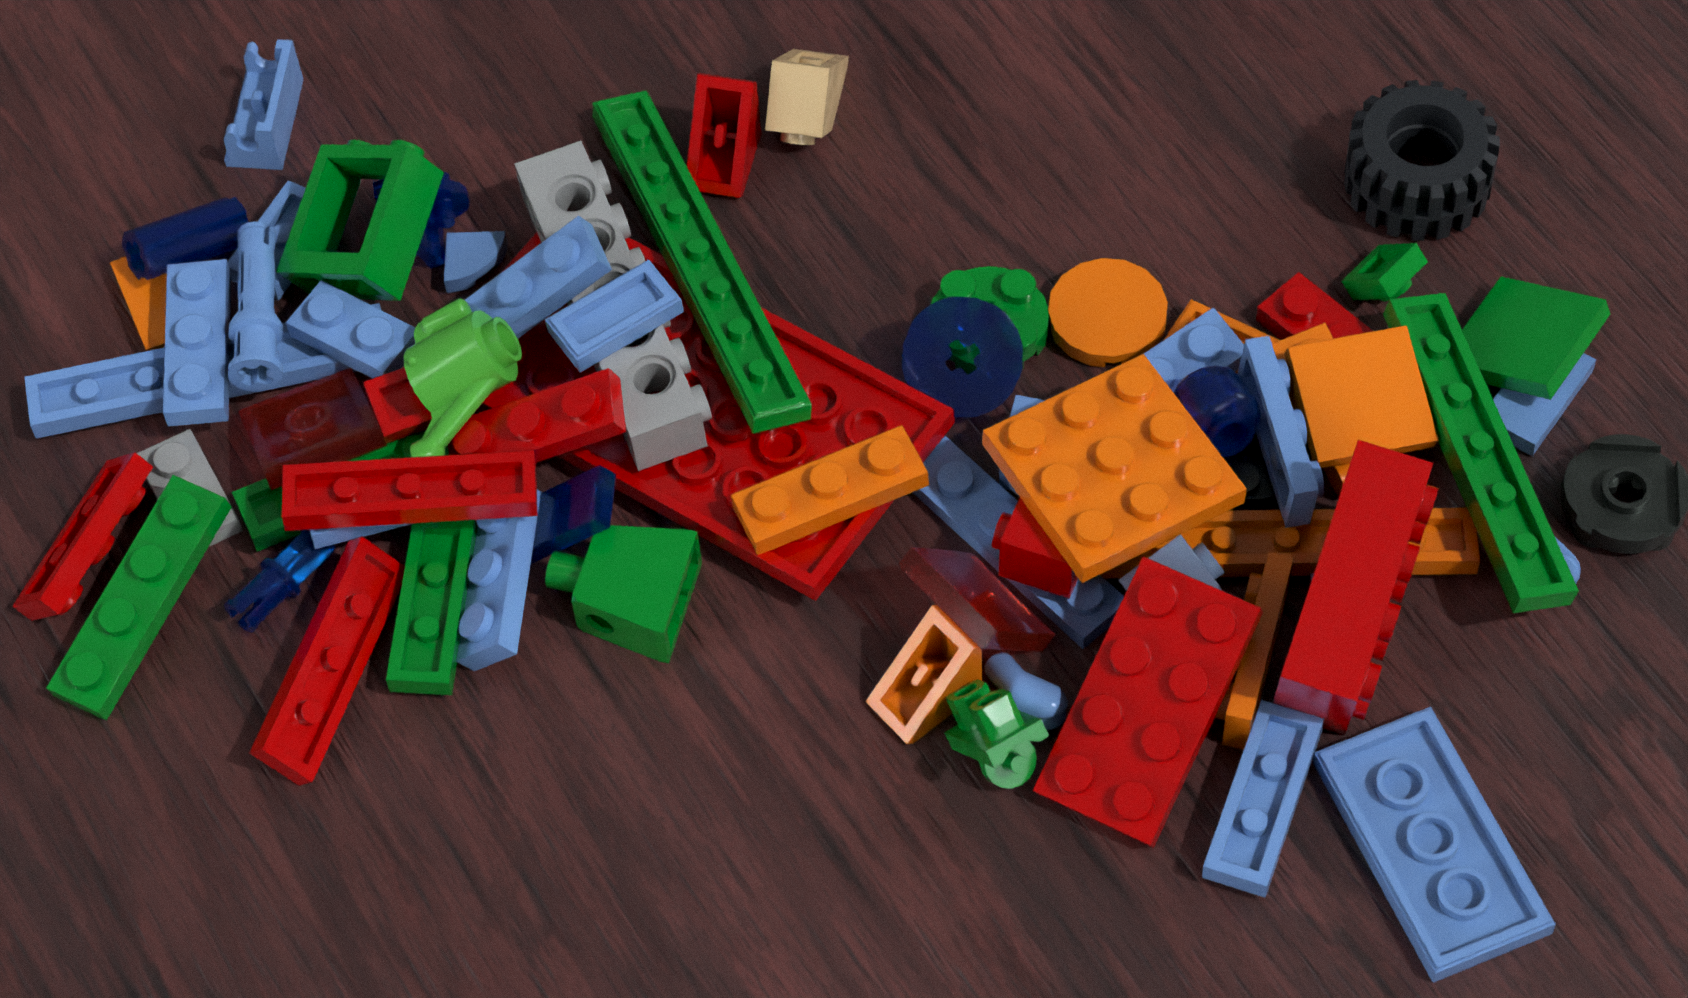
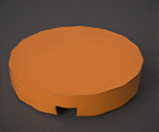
M1095 259L1079 263L1061 275L1050 292L1048 308L1050 330L1054 342L1069 357L1088 366L1104 368L1106 363L1121 362L1123 364L1159 344L1165 334L1168 302L1161 284L1145 268L1127 260Z

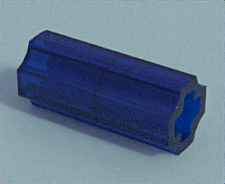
M225 197L128 230L123 233L122 247L127 257L128 267L138 280L143 278L149 280L166 274L167 264L199 262L238 248V229L240 226L248 223L247 212L236 197L231 199Z

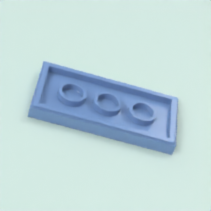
M1431 706L1314 752V767L1432 983L1553 933L1555 922Z

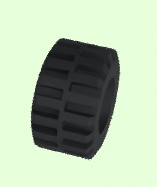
M1418 80L1405 81L1404 88L1398 89L1394 84L1384 87L1381 91V98L1371 95L1363 102L1362 111H1357L1352 120L1344 170L1346 194H1352L1350 204L1357 213L1366 211L1365 221L1374 228L1381 224L1386 226V234L1398 238L1401 232L1411 234V240L1424 241L1426 234H1434L1437 240L1449 237L1452 227L1461 232L1470 226L1472 217L1479 218L1485 210L1486 201L1490 198L1500 148V137L1496 136L1497 125L1493 116H1484L1486 107L1478 99L1468 101L1466 99V91L1455 87L1452 91L1444 89V82L1431 80L1430 86L1419 85ZM1412 154L1425 155L1443 164L1420 166L1409 163L1400 157Z

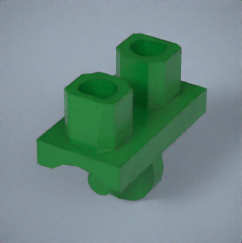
M979 679L949 694L946 700L958 723L955 727L944 732L952 750L979 761L981 772L986 779L1001 788L1012 789L1023 785L1030 779L1035 770L1037 759L1035 748L1030 741L1040 742L1049 737L1042 719L1018 710L1009 691L1001 688L990 692L987 683Z

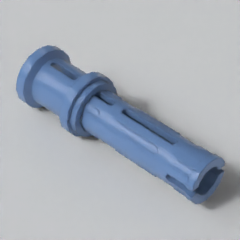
M256 221L245 223L238 229V312L229 323V338L235 344L234 358L228 364V379L232 385L249 392L271 390L278 386L283 379V365L277 359V345L283 339V324L275 314L274 249L276 231L269 225L266 228V239H264L265 223Z

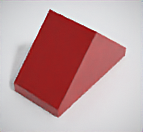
M698 73L687 168L700 192L741 198L744 194L762 132L757 81Z

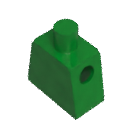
M601 525L595 529L585 557L558 551L552 553L546 570V587L573 593L571 602L576 625L583 632L659 662L669 664L702 565L698 532L688 529Z

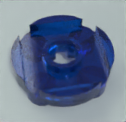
M948 297L929 305L911 323L903 343L902 370L909 386L953 408L954 417L974 418L995 410L1013 393L1023 371V344L1016 326L999 307L978 298ZM959 340L965 347L975 343L979 348L980 354L973 359L977 369L968 375L961 368L951 371L947 367L946 361L952 357V351L949 346L955 341Z

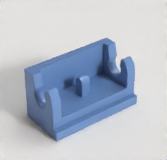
M277 39L274 59L276 60H266L260 57L257 45L254 42H249L244 55L247 69L233 124L227 126L224 136L226 147L224 161L226 167L283 170L304 79L293 40Z

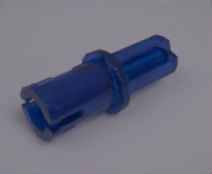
M303 530L273 560L265 558L260 563L262 570L232 599L225 602V610L233 618L235 615L241 614L251 603H254V606L236 622L244 630L253 633L258 628V625L288 596L296 598L300 594L299 586L333 554L335 545L315 549L310 530Z

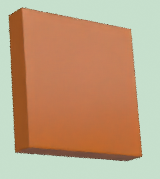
M1407 325L1290 346L1284 353L1298 409L1302 411L1305 418L1307 443L1312 461L1316 460L1321 468L1350 463L1358 440L1400 453L1433 448L1439 441Z

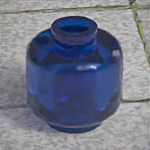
M1213 365L1199 368L1181 380L1173 392L1222 457L1232 456L1244 450L1250 444L1259 428L1261 412L1257 400L1242 378L1229 367Z

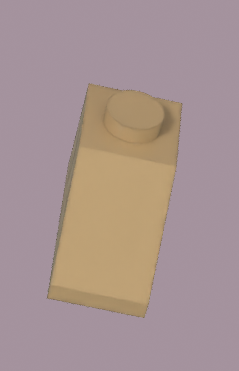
M792 49L774 59L771 67L765 130L781 132V141L799 145L815 144V137L822 138L832 131L849 56Z

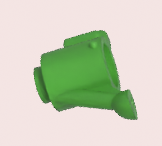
M458 298L424 317L414 330L415 344L407 348L403 355L408 380L415 394L431 412L432 420L423 438L412 443L410 447L411 457L444 456L445 447L488 395L515 381L518 375L517 362L522 358V351L512 328L500 317L492 318L481 310L472 312L470 305L462 298Z

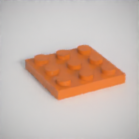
M1144 354L983 430L982 445L1081 583L1245 503L1247 488Z

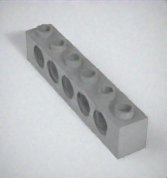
M582 141L514 164L523 201L541 243L579 215L592 224L612 268L610 272L567 302L568 306L645 262L639 247L629 250L625 238L631 237V232L620 203L609 205L605 195L612 193L603 163L600 159L590 162ZM670 320L593 365L596 372L609 368L620 377L626 432L622 434L638 471L708 446L703 422L712 419L711 410L701 385L698 384L690 387L684 374L691 372V366L680 338L669 341L664 329L671 326ZM654 391H661V392L656 393V394H649V393L654 392Z

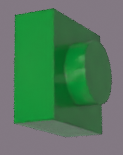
M1417 243L1381 244L1364 258L1341 282L1353 300L1380 299L1386 302L1389 299H1395L1404 294L1412 285L1411 278L1428 261Z

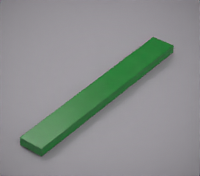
M647 90L592 102V118L752 433L755 434L811 420L812 404Z

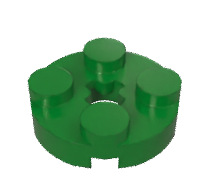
M985 266L965 271H951L942 278L940 289L931 301L929 308L931 344L940 357L942 352L947 359L955 362V370L967 376L995 379L1013 375L1024 368V361L1031 358L1036 351L1038 356L1047 342L1049 328L1047 302L1044 295L1036 287L1035 278L1031 273L1023 269L1010 270L1002 267ZM985 314L996 315L1003 319L996 322L994 330H983L982 323L974 321Z

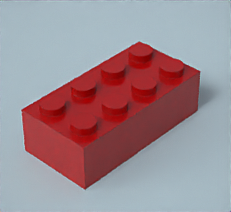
M1362 440L1357 441L1273 701L1274 704L1323 718L1322 729L1343 736L1346 734L1351 717L1364 720L1382 669V665L1370 662V660L1373 658L1383 661L1401 609V605L1389 601L1402 602L1420 550V546L1417 545H1420L1439 490L1437 487L1427 485L1433 466L1432 462Z

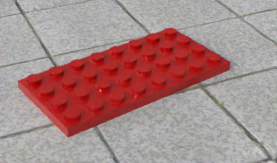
M537 232L504 270L541 244ZM629 237L625 238L629 250L639 247L645 261H651L682 299L684 312L671 319V326L664 329L669 341L680 338L691 366V372L684 374L689 386L693 387L700 384L707 398L712 414V419L703 422L708 446L640 471L637 470L623 434L558 455V457L684 528L697 531L700 537L816 601L894 500L776 549L757 555L733 509L731 494L903 425L924 463L955 423L954 409L761 307L812 404L811 420L753 434L663 256ZM567 303L558 310H556L554 313H552L550 316L566 308L568 306ZM544 319L518 338L522 358L517 362L518 375L516 380L489 394L476 411L480 413L595 373V368L592 365L580 373L548 333ZM654 391V392H651V393H649V394H656V393H659V392H661V391Z

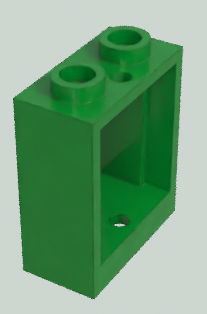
M354 139L349 140L347 145L321 144L276 272L308 294L322 280L358 299L401 301L444 172L424 158L425 152L422 148L403 140H392L390 145H372L365 141ZM385 179L360 252H337L361 180Z

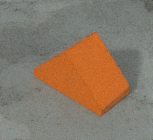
M939 604L932 605L865 702L906 744L915 743L952 714L946 700L949 694L974 680L979 679L982 681V647Z

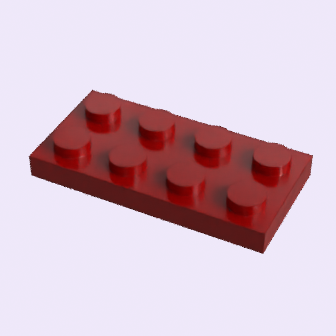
M1143 556L1033 791L1154 848L1264 613L1262 609Z

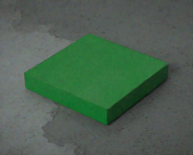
M1501 276L1462 331L1487 385L1551 400L1611 314L1606 299Z

